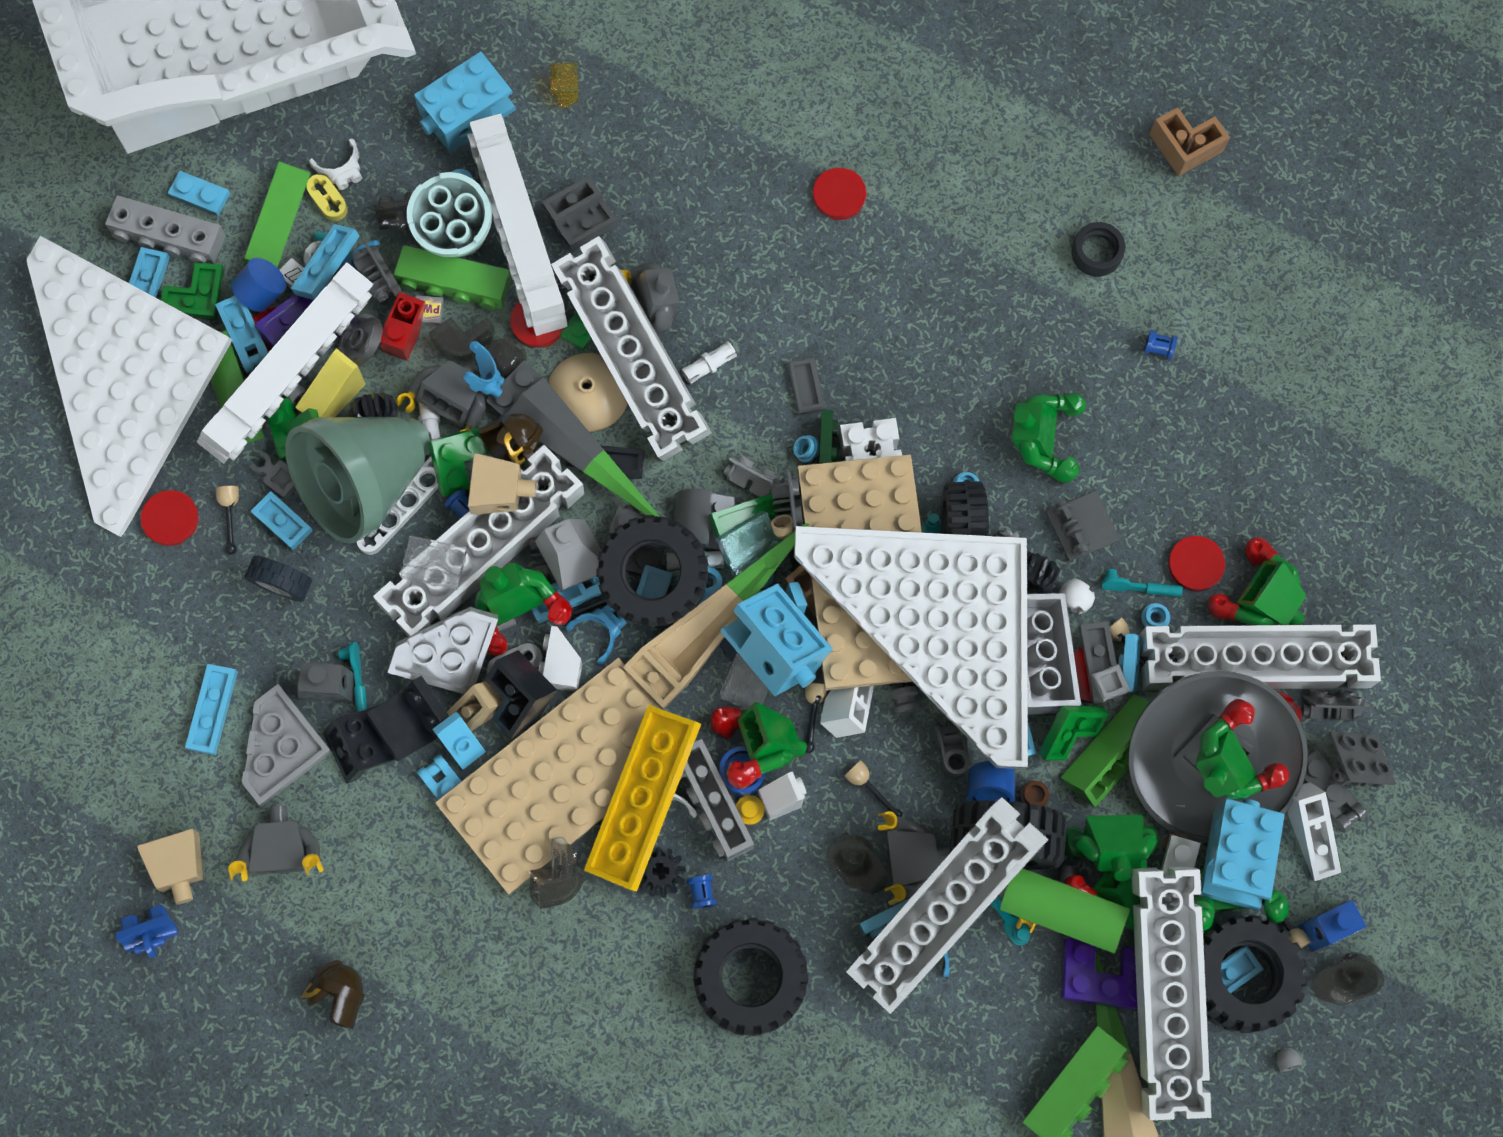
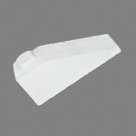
M874 686L830 690L825 698L820 724L836 738L864 733Z
M1311 782L1302 784L1297 797H1293L1294 802L1287 811L1312 879L1317 881L1341 873L1326 792Z

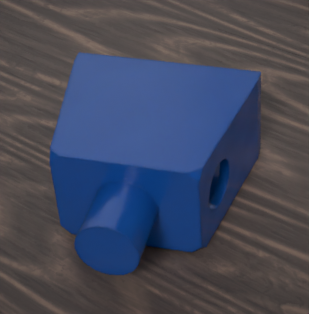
M1353 900L1340 904L1298 925L1299 929L1303 930L1312 941L1308 944L1311 952L1332 945L1367 927ZM1315 927L1320 930L1322 939L1316 933Z

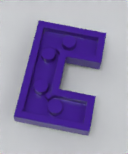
M293 295L258 321L254 327L273 348L314 300ZM355 317L351 320L350 325L355 321Z
M1067 938L1064 940L1061 1000L1138 1011L1135 948L1123 947L1121 949L1120 975L1095 972L1096 946L1077 939Z

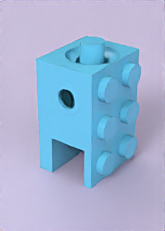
M479 52L414 94L419 114L423 118L419 121L421 127L427 135L434 132L449 153L469 141L467 134L472 133L470 122L500 113L504 118L516 110L515 105L508 98L513 93L511 88L482 52Z
M776 584L738 603L733 611L740 619L726 625L720 632L770 692L777 696L798 683L804 688L813 682L816 678L814 674L833 648L783 589Z
M1225 799L1213 813L1201 883V894L1199 896H1207L1214 900L1255 911L1261 908L1262 898L1270 900L1285 814L1260 808V803L1255 800L1246 799L1238 802Z

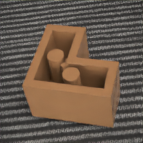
M1178 107L1155 119L1149 133L1178 177L1222 153L1230 139V136L1216 117L1192 128Z

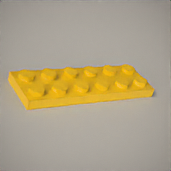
M651 705L647 706L584 871L637 892L700 729V723Z

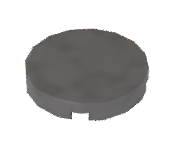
M366 313L357 316L354 319L357 322L353 326L349 324L340 337L338 350L358 366L363 365L375 353L383 333L380 320Z

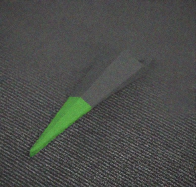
M525 361L504 380V383L500 386L503 391L498 398L490 395L485 400L501 416L506 413H522L533 418L543 428L539 443L545 445L548 449L596 480L643 514L660 517L544 377L539 375Z

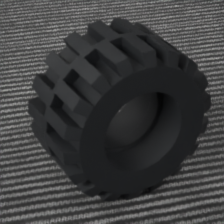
M981 481L945 483L941 498L942 534L989 535L988 500L985 487Z

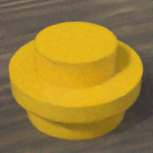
M752 795L744 796L736 804L744 824L754 825L763 818L764 805L759 798Z

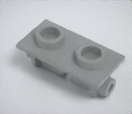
M739 455L738 458H729L734 464L733 466L728 464L723 473L727 476V480L743 488L746 487L749 479L754 481L749 491L759 497L772 493L771 485L773 484V479L779 477L778 474L766 468L760 471L753 467L754 461L743 455Z

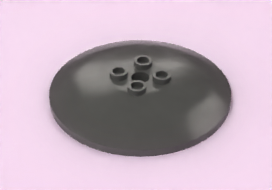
M1201 672L1170 684L1148 703L1132 731L1128 749V765L1131 781L1139 800L1158 823L1175 834L1181 833L1186 835L1191 840L1209 842L1213 813L1227 798L1225 795L1218 798L1214 797L1204 786L1205 780L1196 766V758L1200 749V736L1218 720V716L1222 714L1226 706L1237 698L1251 703L1255 708L1253 722L1250 725L1240 724L1233 729V732L1257 775L1263 772L1264 767L1271 763L1284 764L1290 773L1288 782L1284 786L1268 789L1264 792L1259 791L1243 800H1255L1260 803V808L1283 814L1291 807L1294 802L1293 797H1297L1306 774L1307 742L1302 725L1294 710L1269 685L1256 678L1237 672Z

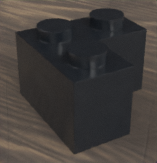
M519 650L497 659L484 679L503 699L492 720L510 739L524 733L538 721L557 691Z

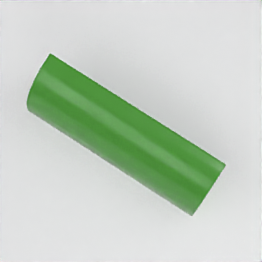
M279 161L247 249L243 268L253 258L265 259L278 267L310 172Z
M226 330V331H223V332H220V333H222V334H224V335L230 337L229 334H228V332H227V330ZM232 342L210 380L220 410L246 380ZM262 428L253 439H250L248 436L245 438L247 444L265 438Z
M1135 694L1060 777L1072 791L1094 808L1129 770L1128 749L1132 731L1140 714L1149 703V701Z
M1023 868L1008 884L1000 910L1114 954L1130 912L1129 908Z

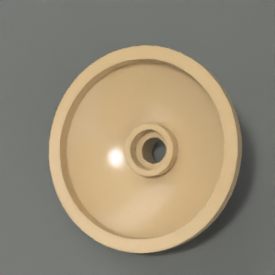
M582 353L571 356L554 369L548 380L549 385L589 432L599 431L614 424L623 415L628 405L600 354ZM585 383L592 384L590 389L582 388Z

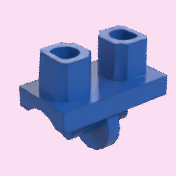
M163 905L150 908L148 911L150 920L141 924L140 919L136 915H130L121 919V931L116 932V938L118 942L122 943L127 953L135 950L136 954L146 951L150 958L156 957L158 955L157 947L166 944L165 939L179 934L177 925Z

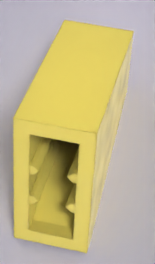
M336 348L297 404L296 409L299 415L310 408L316 409L319 417H336L366 385L358 365Z

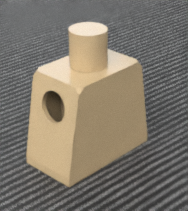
M474 454L468 502L469 510L474 515L517 511L519 496L536 497L537 481L521 479L522 472L520 465L517 463Z
M190 829L137 846L157 890L161 892L172 890L176 905L193 900L190 884L203 880L199 832Z

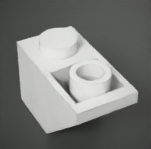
M551 626L550 634H545L543 651H547L545 662H540L538 671L556 689L576 692L579 687L582 670L581 658L559 628Z
M793 772L785 774L758 791L769 821L801 808L805 799L804 794H806L801 778L795 779Z

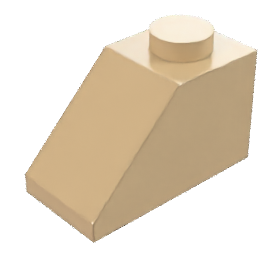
M484 681L473 685L447 711V714L451 716L457 712L468 728L473 731L492 719L503 699Z

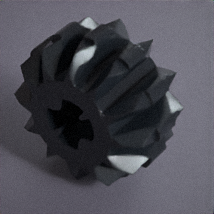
M374 392L369 395L364 394L362 397H356L349 404L350 417H397L398 414L393 396L383 392L379 394Z
M1027 551V590L1038 594L1051 593L1059 579V567L1047 557H1043L1039 553L1033 554Z
M656 847V857L650 856L646 871L642 879L646 880L641 883L640 888L645 890L652 885L649 893L651 897L656 895L657 889H661V897L666 898L667 892L665 888L669 887L671 892L676 894L678 890L673 882L684 884L685 879L676 874L685 873L686 867H675L681 862L682 858L678 855L670 860L672 849L668 848L665 856H661L660 847ZM657 866H663L664 870H669V875L665 874V879L659 880L658 875H653V870L657 871Z

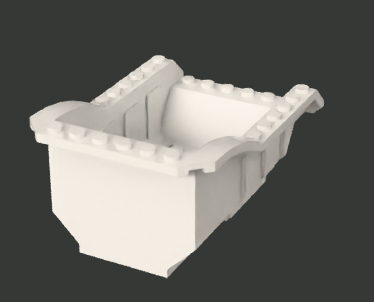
M32 0L68 107L76 114L81 116L84 114L95 119L100 124L107 127L112 126L127 153L218 124L220 120L244 112L248 114L348 80L349 77L350 79L358 77L373 56L388 54L409 57L416 54L395 0Z

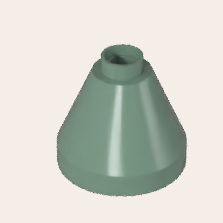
M317 417L293 428L288 433L285 452L294 486L310 514L332 537L341 542L351 544L379 529L424 465L425 455L430 453L428 441L431 439L425 427L414 418L406 421L400 417Z

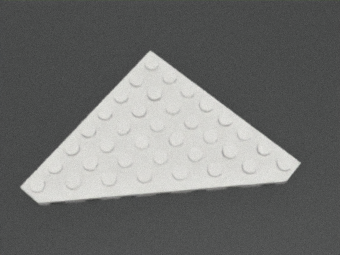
M40 236L27 258V264L94 523L122 537L233 339Z
M796 526L794 558L996 768L1026 769L1028 767L1027 538Z

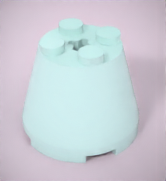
M454 172L439 173V176L429 179L422 185L419 184L412 193L407 206V222L416 241L428 252L442 257H466L476 253L482 246L492 222L491 204L480 185L472 178Z

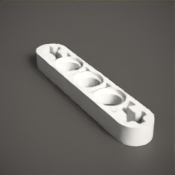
M431 457L424 463L389 513L397 517L396 525L386 528L381 524L379 529L386 535L382 537L379 533L374 538L375 546L367 545L364 547V538L357 541V546L361 552L367 555L379 552L438 489L437 479L430 487H424L420 484V479L424 474L429 473L436 477L434 468L431 467L433 464ZM404 495H415L417 498L416 503L412 507L402 506L401 499ZM375 531L374 533L368 535V537H369V538L373 537V536L376 534L377 531Z

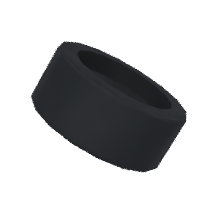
M1104 222L1089 223L1082 227L1075 237L1071 250L1073 262L1086 275L1094 277L1107 276L1120 265L1126 249L1125 240L1120 231L1111 224ZM1091 236L1106 238L1114 247L1113 257L1108 262L1099 263L1092 261L1083 252L1082 247L1085 240Z

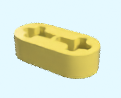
M316 174L309 178L307 182L308 193L323 215L330 221L342 220L347 214V205L332 182L322 174ZM319 183L324 187L326 192L324 196L319 190H316V184ZM331 200L334 205L338 206L339 211L335 213L331 210L328 201Z

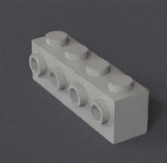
M118 195L105 223L112 237L118 241L125 243L128 240L136 241L139 246L154 249L156 247L163 249L164 252L172 257L187 256L194 263L208 262L215 264L226 237L221 225Z
M700 739L694 742L681 778L686 777L690 785L686 789L693 805L699 804L703 812L699 815V818L705 830L711 829L716 838L712 841L716 853L719 857L724 855L728 862L753 850L754 843L703 740Z

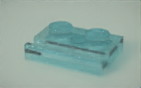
M764 511L757 513L716 538L724 559L731 568L730 572L735 576H738L779 544L777 537L773 533L768 513Z

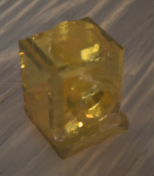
M550 63L552 77L551 95H556L557 105L569 107L573 103H579L577 63Z

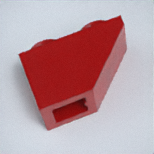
M399 292L383 327L379 343L382 352L408 361L420 333L425 301Z

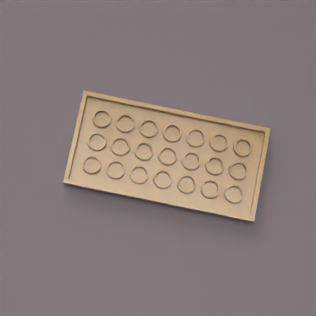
M911 455L798 466L804 524L809 523V527L922 533ZM811 576L817 630L833 648L822 662L825 691L911 682L912 680Z
M620 658L613 661L435 802L437 807L508 895L512 894L604 819L647 706L651 705L660 708L649 693L623 668L624 663Z

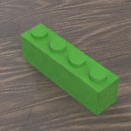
M406 245L402 247L394 273L400 288L406 291L415 292L416 289L426 291L432 297L449 296L453 297V300L460 304H468L470 301L478 303L480 307L491 311L495 310V308H504L512 280L510 270L457 257H442L432 254L427 250Z
M1097 1026L1023 1123L1039 1137H1072L1073 1132L1070 1129L1077 1120L1083 1122L1092 1110V1107L1089 1105L1096 1096L1101 1098L1111 1085L1108 1082L1115 1072L1120 1074L1129 1063L1127 1056L1130 1052Z

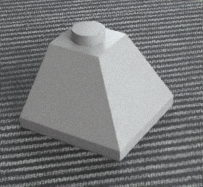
M567 519L545 528L536 539L535 543L561 591L596 576V568L599 566L597 558L599 551L602 552L585 519Z

